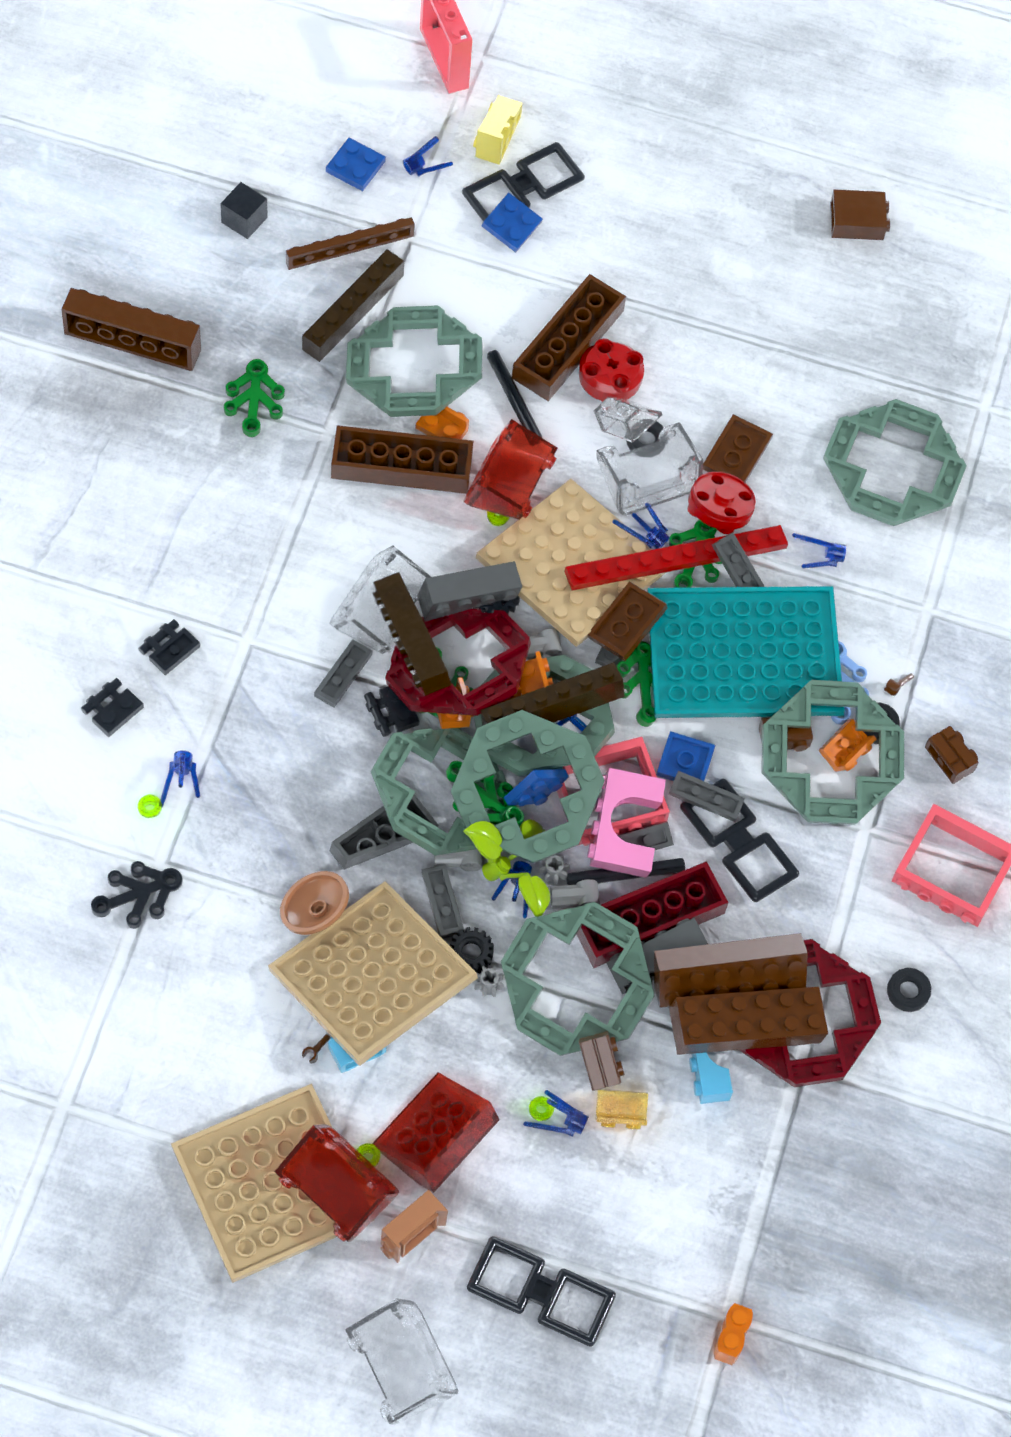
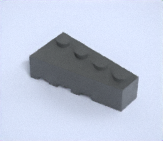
M513 561L425 578L417 597L424 621L426 622L497 601L515 599L522 589V583L516 563Z
M413 795L406 809L438 827V823L418 798ZM382 806L335 839L329 851L345 870L413 842L393 831L385 808Z
M695 918L691 920L684 919L677 923L675 928L669 931L663 930L658 932L654 939L648 942L641 941L651 982L654 976V951L708 944ZM620 952L613 955L610 961L606 963L621 993L625 994L632 982L611 970L622 953Z

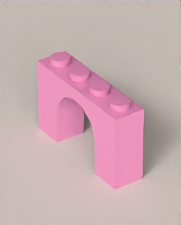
M609 768L605 775H603L605 781L602 786L601 798H597L595 812H598L597 821H593L591 834L595 836L593 844L590 843L587 857L591 858L590 866L647 878L652 870L655 848L631 844L619 838L612 828L611 814L613 809L623 804H635L658 809L663 801L666 780Z

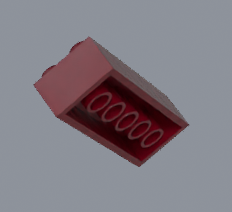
M706 861L603 903L601 906L638 928L640 940L648 942L654 939L658 932L663 930L669 931L684 919L691 920L695 918L699 925L725 914L729 902ZM583 924L576 934L593 968L610 961L613 955L623 951V948Z

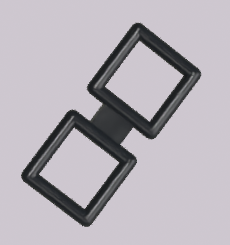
M555 142L517 161L516 166L520 172L510 177L506 170L501 169L463 188L462 194L482 221H484L489 214L473 193L502 179L515 198L529 208L531 203L525 195L536 191L545 200L583 181L585 175L561 144ZM556 152L574 176L545 189L528 168V165Z
M720 779L712 784L738 795L726 779ZM685 801L680 804L681 811L710 847L714 848L724 842L732 852L722 859V863L753 902H759L799 876V870L769 833L764 832L758 837L753 838L746 828L756 822V816L745 802H743L740 810L744 818L715 836L712 835L692 809L695 805ZM766 844L787 873L756 891L734 862L761 845Z
M490 1237L467 1284V1290L517 1314L523 1313L530 1300L543 1306L538 1316L539 1324L584 1345L594 1346L616 1298L615 1291L565 1268L558 1272L555 1281L541 1275L545 1266L543 1258L497 1237ZM495 1249L533 1265L517 1302L479 1285ZM566 1281L604 1298L588 1334L550 1317Z

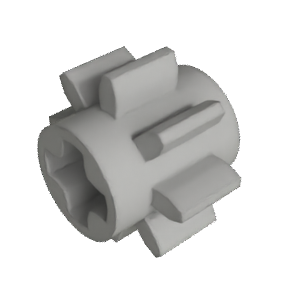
M553 855L548 859L541 860L543 866L539 868V874H544L545 883L550 881L557 885L560 879H567L565 871L569 870L570 865L564 864L563 855L560 857Z
M483 966L482 973H477L478 979L476 981L478 982L475 984L474 989H480L482 997L491 994L493 997H496V990H503L504 984L499 981L503 980L504 974H498L496 966H493L492 969H486Z

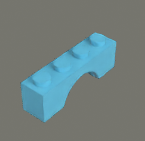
M707 1053L692 1054V1057L689 1058L691 1072H695L696 1081L693 1082L694 1094L699 1096L700 1104L730 1101L733 1090L729 1069L714 1063Z

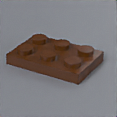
M733 414L704 461L702 469L707 472L728 473L746 483L770 443L773 433Z
M629 581L592 627L588 638L626 661L667 610V604Z

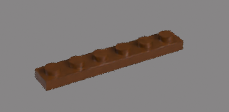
M412 217L401 218L395 222L378 224L372 228L356 230L346 235H337L331 239L315 241L300 247L295 246L286 250V265L288 270L411 238L414 237L415 223Z

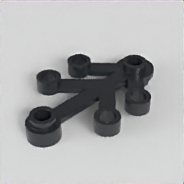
M141 861L132 863V876L135 878L146 876L155 881L144 883L122 875L118 870H113L108 874V883L112 887L122 885L132 890L110 899L103 895L96 896L91 902L92 912L97 917H106L110 914L111 909L137 899L132 912L126 917L127 925L132 929H136L142 923L141 915L151 893L160 890L157 900L150 906L149 912L153 919H161L164 916V905L170 892L178 890L182 885V875L174 868L159 871L145 866ZM141 867L142 871L135 872L134 868ZM113 876L120 878L118 881L111 880ZM172 878L175 881L172 884H168L166 880ZM99 906L106 907L104 911L97 910ZM155 908L161 909L159 914H155L152 911ZM133 917L138 918L136 923H131L129 920Z

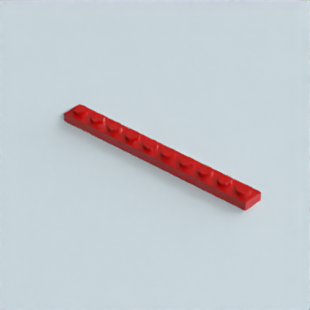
M781 525L734 534L747 556L787 549L788 541ZM725 536L565 567L564 572L571 591L721 562L712 544Z

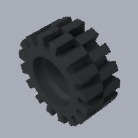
M467 927L465 932L461 929L458 931V935L454 934L450 947L476 973L481 974L482 967L485 966L488 969V965L492 963L494 944L491 943L492 938L490 935L486 937L484 930L481 933L478 932L479 928L474 927V931H470V927ZM467 944H475L480 948L481 954L475 959H468L462 954V948Z

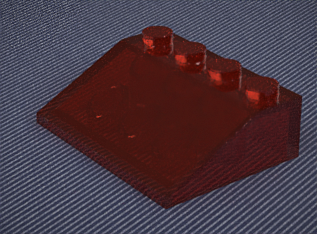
M437 1072L372 1143V1146L416 1183L434 1193L500 1119L490 1101Z

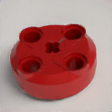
M605 338L599 339L581 357L579 364L580 383L583 389L597 400L609 403L625 401L634 396L642 384L644 377L643 356L625 344L612 342Z
M708 472L699 476L693 484L688 496L689 504L687 510L689 514L697 517L706 525L717 529L720 533L730 534L735 529L742 528L749 523L755 509L756 499L752 489L738 477L724 472Z

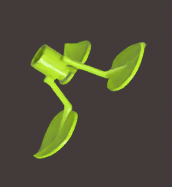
M531 819L524 821L520 826L524 840L546 831L541 824ZM479 821L468 826L463 832L472 840L478 851L488 859V862L482 866L484 877L491 882L498 878L501 881L506 878H519V889L535 917L542 916L550 903V892L544 881L538 876L531 877L529 873L507 874L511 868L510 861L517 856L513 854L509 857L500 856L503 851L500 847L502 836L493 824L487 821Z

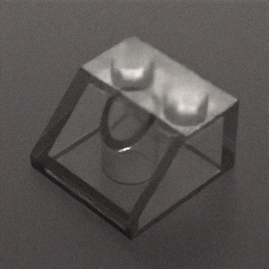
M608 397L593 410L602 432L632 443L663 415L662 411L631 400Z

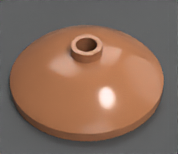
M330 871L315 872L301 878L287 891L280 907L282 922L291 932L301 935L314 934L327 929L340 918L348 904V886L341 876Z

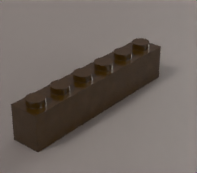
M386 249L302 335V350L320 362L404 276V260Z
M400 572L374 581L373 584L376 591L372 595L377 606L382 605L383 607L380 609L384 621L390 622L388 628L392 638L397 637L398 639L396 645L400 655H406L404 662L408 671L413 670L414 672L412 679L416 688L421 687L426 696L451 686L444 662Z
M614 662L482 709L480 710L482 726L520 710L553 723L623 698V678Z

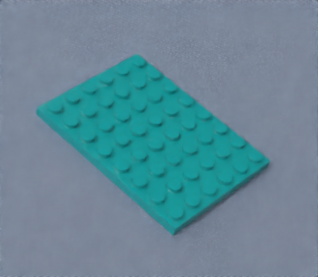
M833 586L647 589L648 593L666 603L668 607L649 631L655 718L772 717L809 681L842 682ZM811 705V716H844L845 713L844 707Z

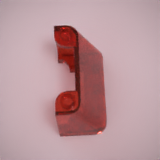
M511 419L491 445L463 502L470 507L520 520L522 517L526 519L533 508L530 505V497L546 468L550 470L557 459L554 455L558 447Z
M327 1124L313 1125L274 1171L279 1176L278 1180L284 1187L288 1189L291 1187L299 1188L334 1221L332 1224L335 1228L333 1233L344 1242L353 1241L400 1193L390 1180L341 1134Z

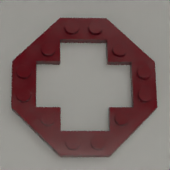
M469 609L426 622L422 616V620L431 638L453 626L465 639L486 628L506 649V651L490 659L491 666L500 675L465 695H462L451 683V686L425 696L421 687L416 688L412 679L413 674L408 671L405 665L404 658H406V655H400L397 646H395L391 657V666L385 676L386 684L411 711L478 716L481 714L480 710L499 704L518 692L531 645L530 637L503 610L483 613L481 609Z
M813 939L804 940L808 952L807 966L816 965L821 988L845 984L855 1027L833 1030L832 1036L837 1054L790 1061L787 1046L739 1050L793 1087L843 1080L881 1025L871 978L862 971L860 973L850 967L848 962L836 954H831L821 948L820 944Z

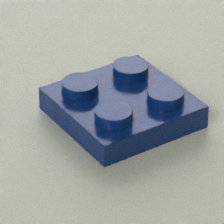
M348 137L326 166V172L363 192L386 162V156Z
M508 192L483 221L481 226L516 253L542 223L543 218Z
M670 731L656 776L674 781L677 772L680 771L705 781L716 745Z
M565 769L533 770L504 799L508 806L541 805L548 800L547 797L552 792L559 790L563 786L562 783L569 778V775Z

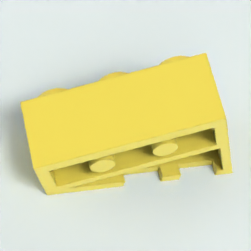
M500 95L497 96L494 102H491L488 113L480 125L474 140L473 147L476 148L475 157L500 165L521 118L522 102Z

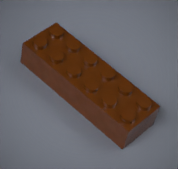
M589 274L513 363L512 379L549 402L579 366L583 353L589 347L595 345L596 341L604 336L624 312L626 296Z
M70 288L61 309L65 335L189 371H193L201 352L200 325L193 321H184L169 314H160L148 308L136 307L128 302H119L104 295L98 296L86 290Z
M337 425L331 462V479L468 494L474 441Z
M801 933L654 951V989L659 1007H669L676 997L804 988L807 982L808 952Z
M819 986L676 997L669 1006L677 1055L819 1044L828 1035Z

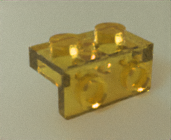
M597 1090L596 1122H601L602 1127L610 1128L616 1127V1124H626L628 1129H641V1125L647 1126L648 1092Z

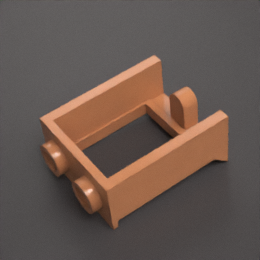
M427 1190L382 1229V1247L380 1248L388 1259L393 1258L397 1263L400 1262V1256L403 1258L435 1231L437 1226H446L448 1210L430 1190Z

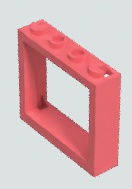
M421 0L420 31L448 93L469 89L473 39L455 0ZM466 35L467 38L461 40V36Z
M643 737L603 746L595 755L598 766L636 757L642 774L657 778ZM571 765L563 766V769L568 774L574 773ZM564 782L562 783L563 786L557 790L559 799L568 796ZM664 795L662 804L658 809H655L656 811L612 822L614 832L619 835L667 821L670 811ZM592 828L584 830L579 845L588 846L590 843L593 844L595 835L591 834Z
M933 804L899 864L892 882L900 885L903 890L915 893L921 900L932 902L939 906L942 911L960 917L964 923L969 922L978 927L1011 866V844ZM931 824L1004 862L980 908L906 870Z

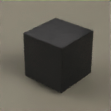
M242 182L220 203L221 223L246 239L268 218L267 198Z

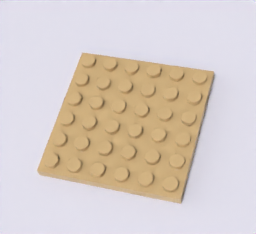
M569 479L476 554V559L485 567L515 561L522 583V589L518 596L576 647L588 638L592 627L629 581L646 590L665 574L660 573L571 591L564 572L566 566L653 550L572 479Z
M386 881L344 910L340 918L333 925L323 931L311 934L268 965L269 971L359 1066L478 979L477 973Z
M312 1084L171 1143L173 1152L232 1283L375 1220Z

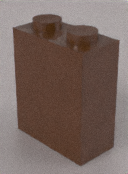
M833 190L830 201L832 238L884 240L885 233L890 230V219H887L889 201H886L885 192Z

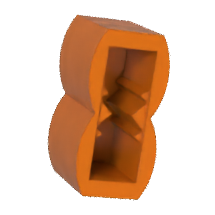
M736 1303L730 1307L723 1321L722 1332L714 1348V1359L729 1365H733L737 1361L744 1346L745 1335L752 1323V1309Z

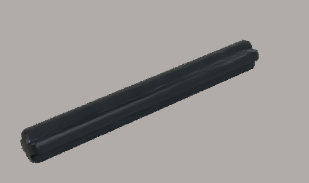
M497 350L488 352L487 359L530 443L536 444L541 442L542 435L500 353Z
M684 859L655 861L652 864L651 873L647 877L684 871ZM595 869L568 873L566 882L567 885H576V883L582 880H595L599 884L643 877L606 869Z

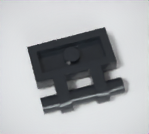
M175 619L168 624L164 623L152 637L148 636L138 648L142 655L153 651L149 655V661L165 676L200 648V642L185 627L178 633L175 631L179 627V623ZM169 638L162 646L159 644L163 639Z
M118 678L104 684L102 690L95 696L91 695L86 700L87 703L81 707L85 715H88L92 710L97 713L92 717V722L108 737L144 708V703L128 688L121 694L116 691L122 686ZM110 697L112 701L103 707L100 703Z
M389 686L379 689L380 699H375L372 692L364 695L367 702L365 704L368 712L372 713L375 719L374 725L377 730H380L383 737L391 734L390 726L394 725L397 732H402L420 724L416 712L411 711ZM386 708L389 716H383L380 709Z

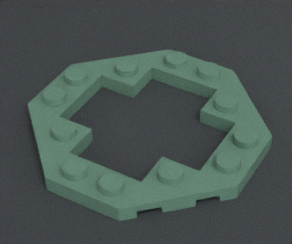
M438 305L393 307L381 321L376 320L364 330V334L358 339L353 338L347 343L346 382L390 417L437 415L482 379V337L476 333H471L463 323L455 317L451 318L445 314V310ZM437 328L438 345H459V373L436 374V392L391 393V376L370 377L371 348L393 347L394 330Z
M898 399L888 401L886 405L880 407L874 406L862 410L859 414L851 417L847 415L839 418L823 457L850 510L891 526H896L950 507L967 467L963 458H960L958 455L957 447L951 436L943 428L942 420L938 414ZM888 421L929 436L923 455L944 462L932 493L909 486L902 504L860 488L867 469L846 462L858 432L861 431L880 439Z
M566 655L547 657L550 669L549 672H546L547 679L552 676L559 681H563L592 670ZM494 670L481 685L500 674ZM609 703L579 713L591 720L580 734L586 736L594 757L615 733ZM481 714L474 716L476 729L482 726ZM511 742L487 751L492 762L518 776L529 775L533 770L563 769V766L570 765L563 747L541 756L538 750L531 754Z
M811 680L762 725L761 773L809 823L855 825L904 779V731L887 716V713L875 700L873 701L864 692L865 689L858 682ZM811 705L856 708L855 731L879 732V777H855V799L810 797V774L787 772V727L810 728Z
M520 710L476 729L451 789V795L465 828L479 821L490 822L474 784L496 774L487 751L529 734L532 735L540 756L563 747L581 789L559 800L568 822L525 840L515 817L495 825L502 836L500 847L504 852L521 857L528 862L536 863L579 845L605 780L586 736Z
M427 728L414 730L413 733L407 734L402 732L393 733L371 770L393 831L435 856L475 850L477 848L472 840L463 832L466 828L462 819L458 816L449 832L446 833L406 809L416 791L397 781L395 777L410 751L431 763L440 747L464 760L473 737L458 728L437 730ZM492 762L496 771L493 780L497 794L499 785L507 781L503 771L499 770L497 764ZM481 781L475 782L485 790L484 783ZM497 794L498 801L504 805L503 798ZM489 808L486 812L487 814H496L492 808Z
M596 902L526 919L501 960L517 1030L559 1056L581 1051L579 1045L580 1038L608 1031L609 1037H615L616 1042L629 1039L655 997L638 928ZM583 924L623 948L622 953L611 970L632 982L607 1025L585 1012L572 1034L531 1009L544 987L523 974L548 933L570 945Z

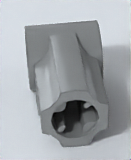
M546 629L539 632L538 635L529 636L531 645L527 658L536 657L535 652L540 651L542 658L562 655L560 638L556 629Z
M478 849L434 855V866L446 864V867H460L465 871H478L482 868V854Z
M582 880L576 883V885L551 886L550 899L552 909L579 907L592 902L600 905L597 881Z

